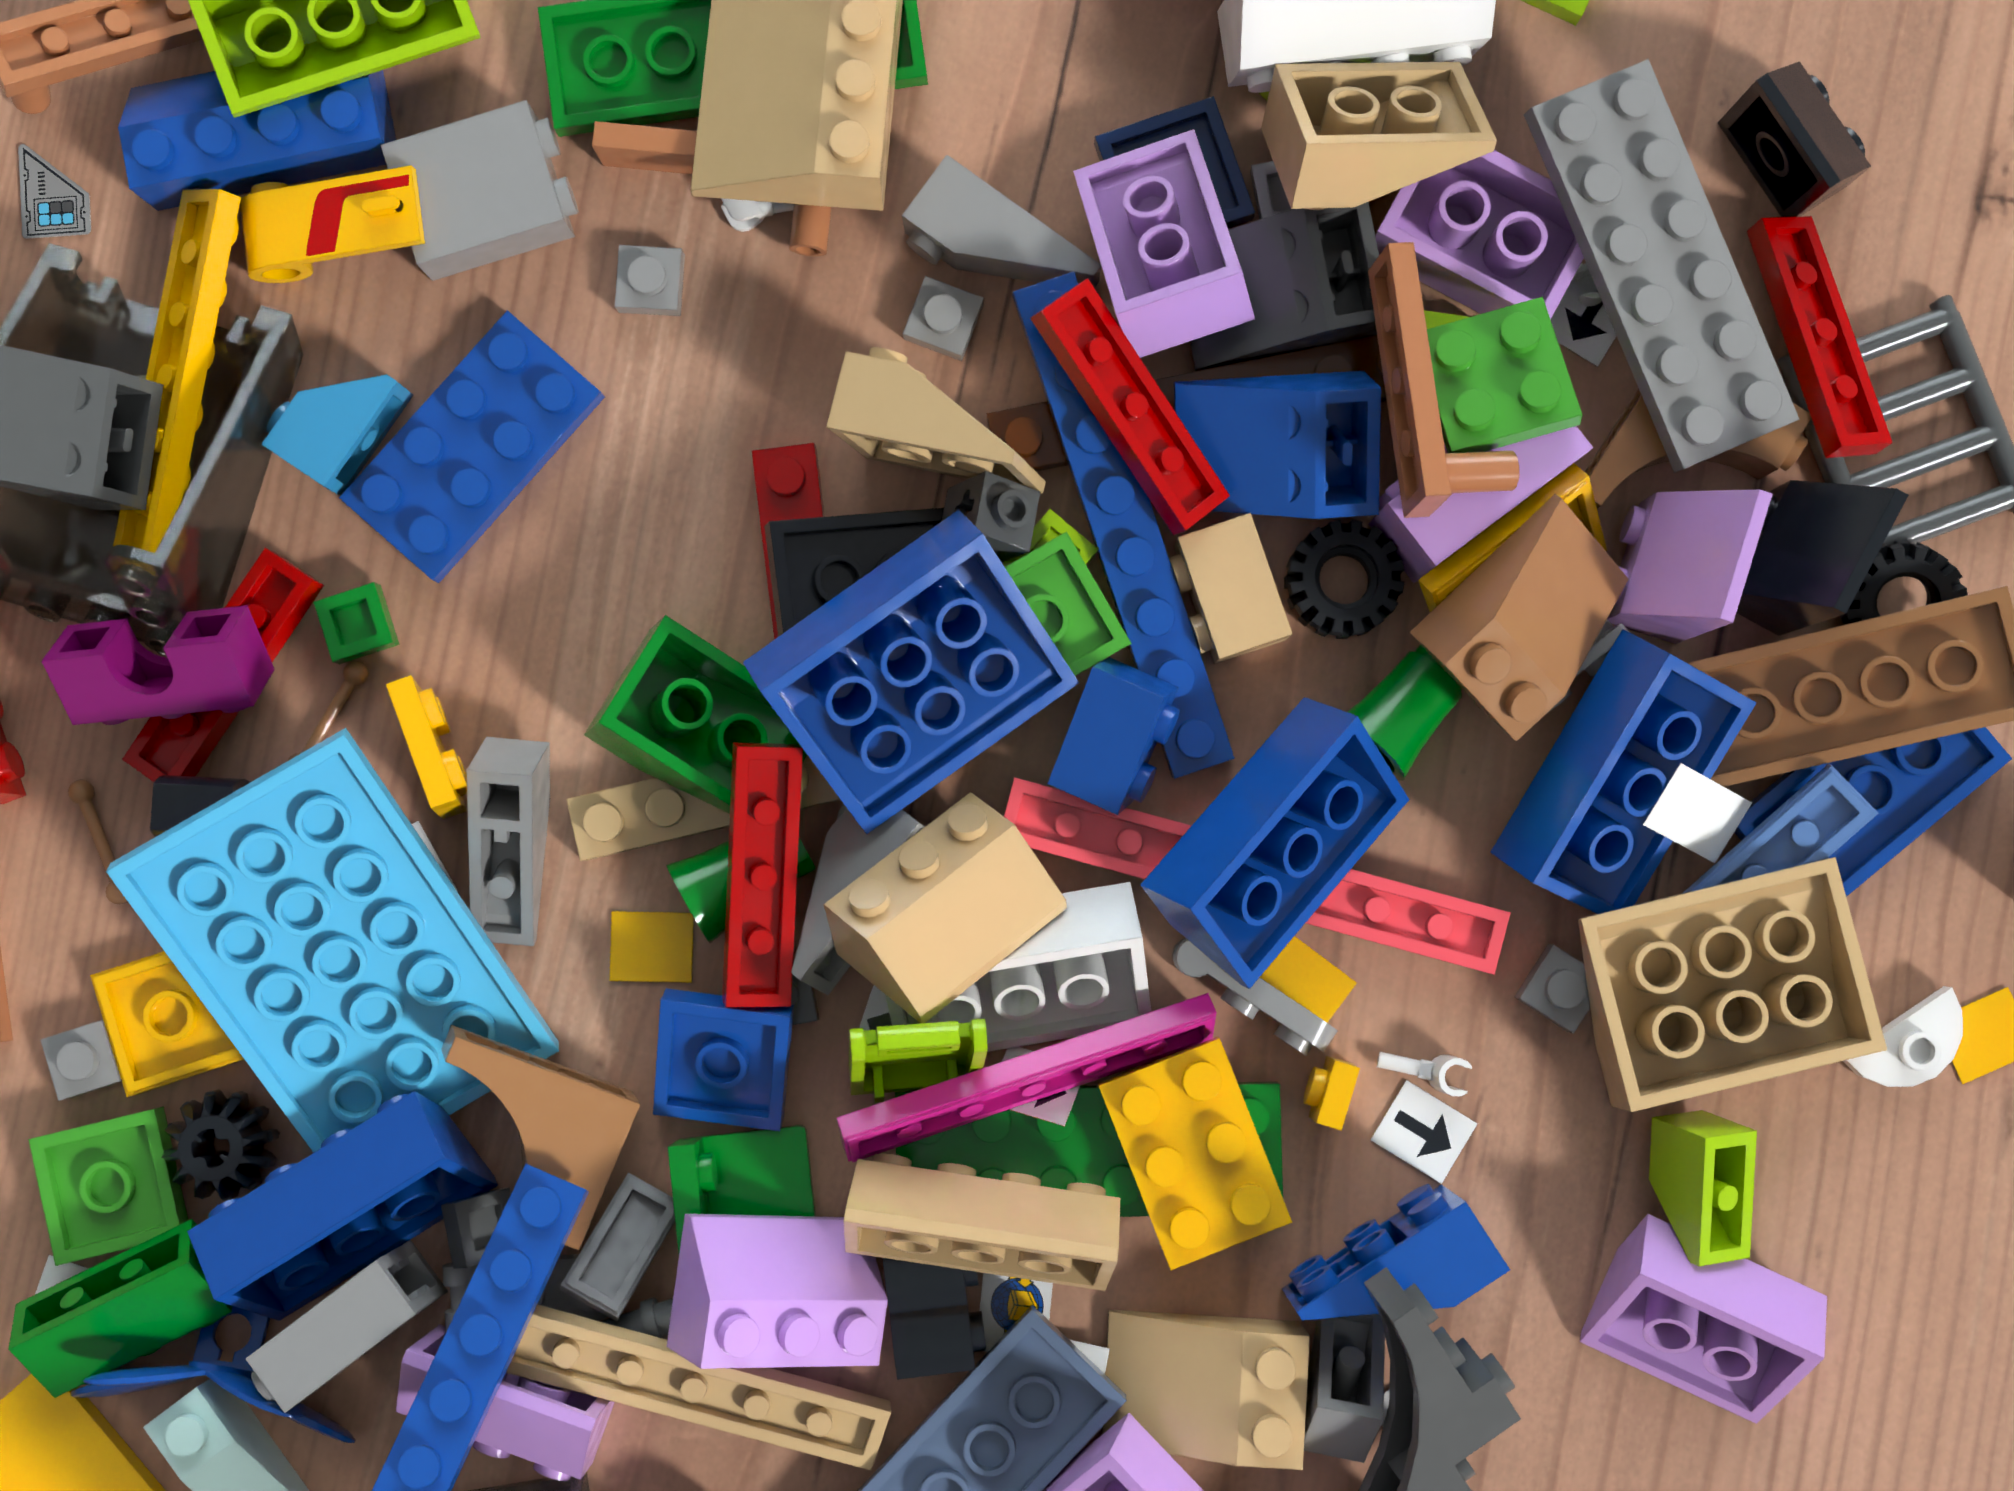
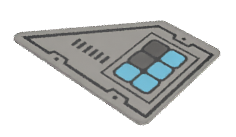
M21 144L18 147L22 236L28 239L89 234L91 232L89 193L28 146Z

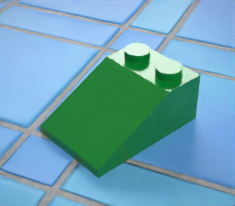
M667 615L648 631L584 736L638 770L729 814L733 743L799 744L760 692L744 665ZM803 750L802 763L804 762L805 758L807 757V754H806V752H805L804 750Z

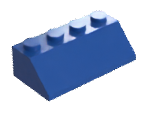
M383 70L236 118L231 114L215 71L133 87L130 89L118 126L129 189L157 211L179 207L182 190L221 189L231 194L239 195L251 192V187L260 183L280 182L289 185L386 165L381 145L397 140Z
M1622 629L1490 853L1533 884L1596 914L1635 905L1673 842L1669 838L1644 826L1643 823L1680 763L1709 779L1712 778L1755 707L1756 702L1665 650Z
M1304 697L1140 885L1174 929L1240 985L1250 989L1410 799L1357 715Z
M413 1091L410 1094L398 1095L385 1101L377 1109L376 1115L355 1128L344 1129L330 1135L322 1142L321 1149L302 1161L287 1164L272 1171L265 1178L263 1185L242 1198L227 1200L217 1205L209 1212L208 1219L187 1232L214 1300L280 1321L366 1268L375 1260L443 1220L442 1204L490 1191L498 1186V1183L493 1173L444 1108Z

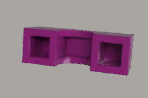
M248 605L187 612L163 647L167 658L158 656L143 647L135 637L128 620L119 619L67 625L41 661L72 725L99 722L105 725H116L129 719L157 716L165 719H175L188 713L221 710L225 713L238 712L254 706L275 670Z

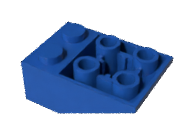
M1365 371L1174 382V411L1230 495L1212 511L1309 519L1379 515L1381 387Z
M1426 1184L1404 1196L1397 1203L1400 1212L1380 1225L1373 1219L1349 1232L1343 1238L1346 1247L1328 1259L1324 1260L1322 1255H1316L1298 1265L1289 1274L1292 1282L1283 1287L1282 1291L1302 1321L1379 1314L1364 1282L1387 1267L1403 1290L1415 1283L1433 1309L1450 1308L1457 1306L1509 1272L1510 1269L1467 1202L1442 1184L1435 1189Z

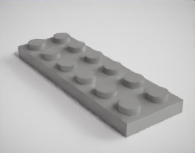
M1649 59L1531 107L1524 114V117L1674 473L1800 420Z

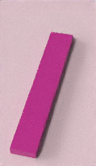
M1206 993L837 1117V1123L848 1162H856L857 1159H864L1210 1040L1213 1038L1217 1013L1211 998Z

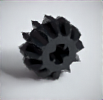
M220 1089L206 1092L202 1103L196 1100L185 1102L180 1107L184 1121L169 1123L165 1129V1132L173 1139L179 1141L178 1146L165 1150L162 1158L166 1161L180 1159L183 1166L176 1172L173 1182L181 1185L195 1179L194 1197L204 1199L210 1197L216 1190L223 1201L238 1197L241 1187L252 1190L262 1184V1177L258 1168H270L278 1160L272 1152L263 1148L264 1144L277 1140L280 1134L277 1129L272 1128L262 1131L260 1123L267 1118L269 1108L262 1105L248 1111L249 1096L243 1091L235 1092L227 1099ZM214 1138L228 1139L230 1151H216Z

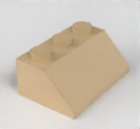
M970 792L824 903V908L836 954L919 1023H926L1067 908L1066 899L1015 824Z

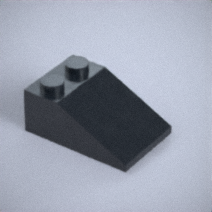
M1790 480L1771 490L1770 493H1773L1736 613L1778 636L1846 614L1908 498V494L1897 488Z

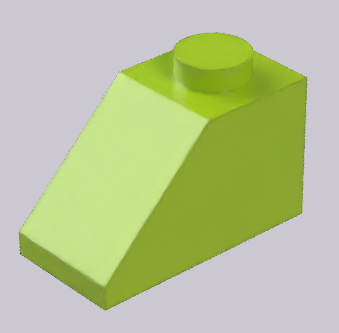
M1704 1110L1652 1117L1649 1181L1689 1262L1697 1266L1750 1258L1757 1130Z

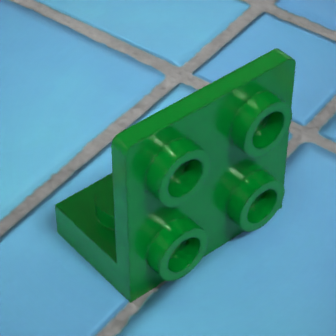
M803 1125L781 1127L780 1131L760 1129L680 1138L668 1146L678 1254L680 1253L685 1214L816 1216L807 1129Z

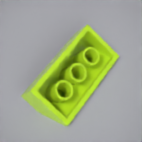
M188 0L234 118L481 38L467 0Z

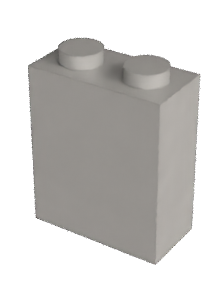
M527 100L381 145L388 169L410 165L416 169L425 244L411 247L416 264L432 281L575 237L569 216L578 214L579 211L567 177L557 179L551 157L561 155L554 129L548 117L541 120L538 119ZM403 203L399 205L400 211L403 209Z
M410 1240L375 1260L249 1355L246 1361L254 1370L251 1375L252 1381L263 1398L267 1401H276L283 1412L286 1413L446 1294L448 1290L443 1286L441 1280Z

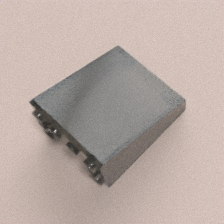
M49 243L0 327V345L107 367L146 379L159 309L125 299L116 279L105 276L99 288L96 283L89 281L86 284L83 283L76 273L83 260L80 252ZM261 305L252 324L249 318L237 315L230 329L216 326L213 339L215 355L210 368L207 370L201 400L203 417L199 428L195 432L189 462L191 470L190 483L155 553L128 545L113 546L120 510H94L0 486V600L23 606L32 615L49 622H58L61 618L80 624L127 619L137 640L144 642L151 650L163 656H166L163 647L187 612L223 608L272 455V451L261 445L269 434L267 432V425L275 410L284 402L289 401L304 355L292 314Z

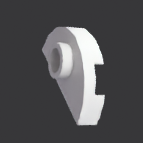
M1943 986L1882 1027L1887 1047L1886 1051L1844 1060L1843 1062L1856 1075L1887 1087H1913L1937 1077L1954 1059L1963 1037L1962 1009L1953 988Z

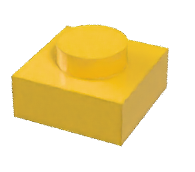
M1326 1056L1323 1069L1314 1066L1308 1078L1303 1103L1311 1106L1308 1117L1318 1124L1342 1131L1360 1068L1352 1063Z

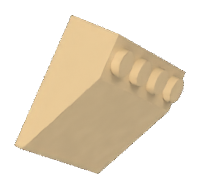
M711 0L691 182L692 196L883 211L903 0Z
M1836 857L1578 919L1595 1045L1612 1107L1635 1112L1887 1050Z

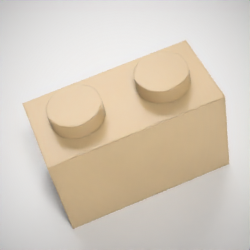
M1251 513L1177 537L1173 546L1176 555L1169 557L1180 594L1189 591L1197 614L1189 617V621L1200 654L1209 651L1215 665L1286 641L1292 635Z

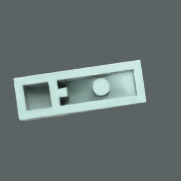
M211 1379L194 1388L143 1427L179 1479L192 1491H309L248 1404L220 1387Z

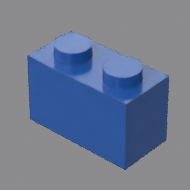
M1110 657L1094 665L1047 784L1116 815L1121 813L1134 800L1141 803L1146 797L1156 774L1157 768L1148 764L1156 743L1166 744L1179 717L1180 709L1171 706L1179 687Z

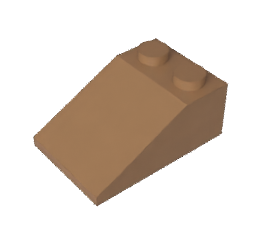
M1554 494L1413 628L1410 633L1477 706L1517 742L1565 697L1629 579L1564 500Z

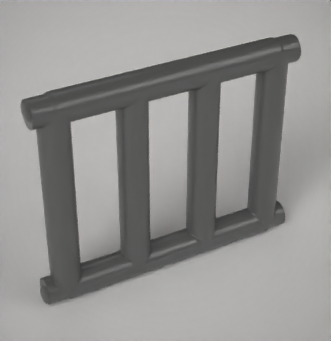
M1951 295L1942 296L1930 304L1931 311L1859 337L1856 341L1863 361L1867 362L1940 335L1953 369L1877 397L1884 420L1888 421L1963 392L1977 426L1976 428L1851 475L1843 457L1825 458L1812 419L1804 429L1824 483L1888 488L1987 451L2000 486L1892 526L1884 541V544L1887 546L1894 545V540H1907L1912 544L1921 543L2012 509L2014 514V444L1962 316L1957 310ZM1784 355L1778 359V364L1791 400L1794 404L1809 412L1790 355Z

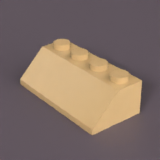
M886 1153L873 1155L872 1161L857 1159L843 1221L845 1252L1081 1288L1106 1290L1118 1260L1120 1198L1105 1196L1106 1189L1089 1183H1070L1067 1185V1190L1041 1186L1039 1178L1022 1173L1003 1174L1002 1180L977 1177L975 1169L955 1163L939 1164L937 1170L911 1167L912 1161L906 1157Z

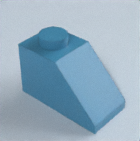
M387 374L299 391L291 402H284L272 414L267 425V432L269 434L261 445L325 488L341 496L357 478L407 406L413 394Z

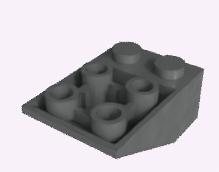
M1369 202L1353 208H1326L1317 211L1291 209L1229 229L1228 231L1243 272L1255 320L1189 342L1195 371L1377 335L1368 270L1378 258L1379 252Z
M0 345V486L94 510H146L164 385L107 367Z

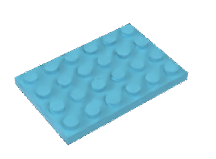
M347 728L110 863L106 870L114 884L313 1153L321 1149L322 1142L330 1135L344 1129L355 1128L376 1115L377 1109L385 1101L395 1096L410 1094L415 1091L439 1104L448 1115H451L490 1092L491 1090L476 1077L459 1067L445 1062L441 1048L451 1025L543 1059H547L559 1052L558 1039Z

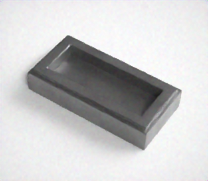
M628 1173L561 1283L560 1290L617 1322L675 1223L673 1197Z

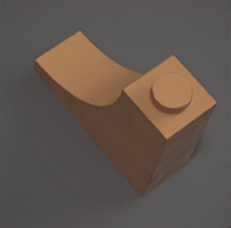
M1639 388L1585 470V473L1590 478L1597 509L1603 505L1611 492L1631 474L1653 465L1670 462ZM1793 403L1800 420L1704 461L1733 467L1758 480L1779 468L1787 471L1796 462L1808 443V439L1801 434L1811 420L1810 413Z
M451 1025L441 1048L445 1062L463 1069L480 1080L501 1100L516 1124L521 1144L522 1170L526 1163L589 1191L565 1243V1246L579 1250L641 1104L633 1092L628 1089Z

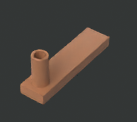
M77 0L0 22V85L6 98L11 97L17 109L24 113L37 114L46 110L50 105L51 94L49 85L203 40L188 0Z
M595 121L592 147L603 166L692 174L697 131ZM794 204L789 244L790 251L805 256H824L827 254L832 207Z
M1414 242L1388 243L1368 270L1404 518L1429 517L1453 493L1515 490L1519 481V462L1514 451L1445 453Z

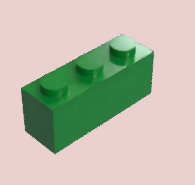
M190 1219L15 1305L8 1350L56 1398L80 1385H87L88 1383L83 1382V1379L109 1372L140 1356L150 1355L163 1345L198 1328H205L214 1324L221 1317L231 1313L232 1306L213 1299L187 1232L197 1225L193 1219Z

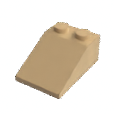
M1460 62L1275 64L1261 127L1291 209L1316 211L1326 208H1353L1491 153L1494 151L1497 142Z
M879 347L870 348L869 355L845 352L826 427L866 459L966 479L987 471L1043 494L1046 481L1016 451L928 381L925 374L907 364L908 358L905 355Z
M1109 1310L1106 1348H1110L1105 1375L1126 1394L1127 1401L1103 1425L1102 1434L1130 1413L1168 1454L1234 1466L1303 1470L1310 1336L1300 1321Z

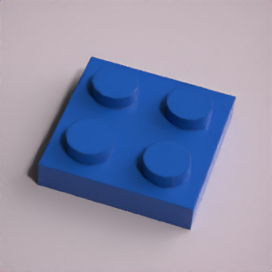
M666 988L660 1000L653 1115L780 1131L785 1114L794 1005H791V1007H725L722 1002V995Z

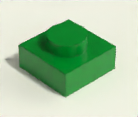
M375 582L313 602L333 663L340 665L400 645L382 587Z

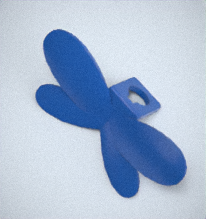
M232 1306L231 1313L221 1317L214 1324L201 1328L193 1360L189 1361L188 1365L145 1367L104 1372L83 1379V1382L89 1385L70 1392V1396L79 1398L107 1397L163 1387L206 1375L226 1391L262 1410L287 1417L311 1430L344 1443H355L356 1441L353 1435L341 1425L302 1403L297 1404L284 1413L276 1401H267L263 1398L252 1381L251 1375L254 1370L248 1364L246 1358L264 1345L270 1318ZM232 1314H241L247 1318L251 1325V1337L242 1349L234 1352L232 1362L220 1361L223 1350L216 1342V1329L225 1317Z

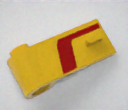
M412 165L294 186L280 182L260 183L251 187V194L242 197L240 200L247 272L250 279L258 282H295L306 279L313 274V262L425 244L416 169ZM403 203V209L397 212L396 209Z

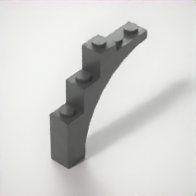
M1385 1267L1365 1281L1364 1284L1382 1319L1390 1357L1389 1404L1379 1446L1358 1491H1472L1466 1481L1476 1475V1473L1466 1460V1457L1521 1419L1506 1396L1508 1392L1515 1388V1385L1492 1353L1480 1359L1464 1337L1454 1343L1442 1326L1432 1332L1428 1325L1439 1317L1415 1283L1403 1290L1387 1267Z

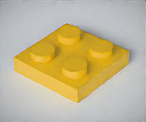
M412 675L387 683L386 687L430 808L442 819L466 812L467 809L462 796L467 794V773L460 756H457L455 750L445 751L440 736L451 733L439 698L435 696L432 688L422 691Z

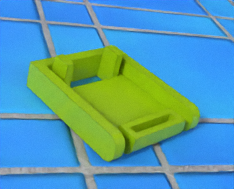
M973 1019L970 1023L946 1021L876 1027V1030H863V1028L849 1029L848 1064L851 1095L874 1094V1103L884 1102V1093L920 1090L982 1069L988 1050L985 1019Z

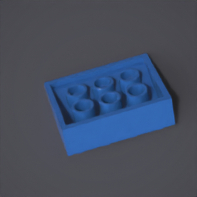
M959 509L743 661L760 692L866 834L1079 684V681L983 533Z

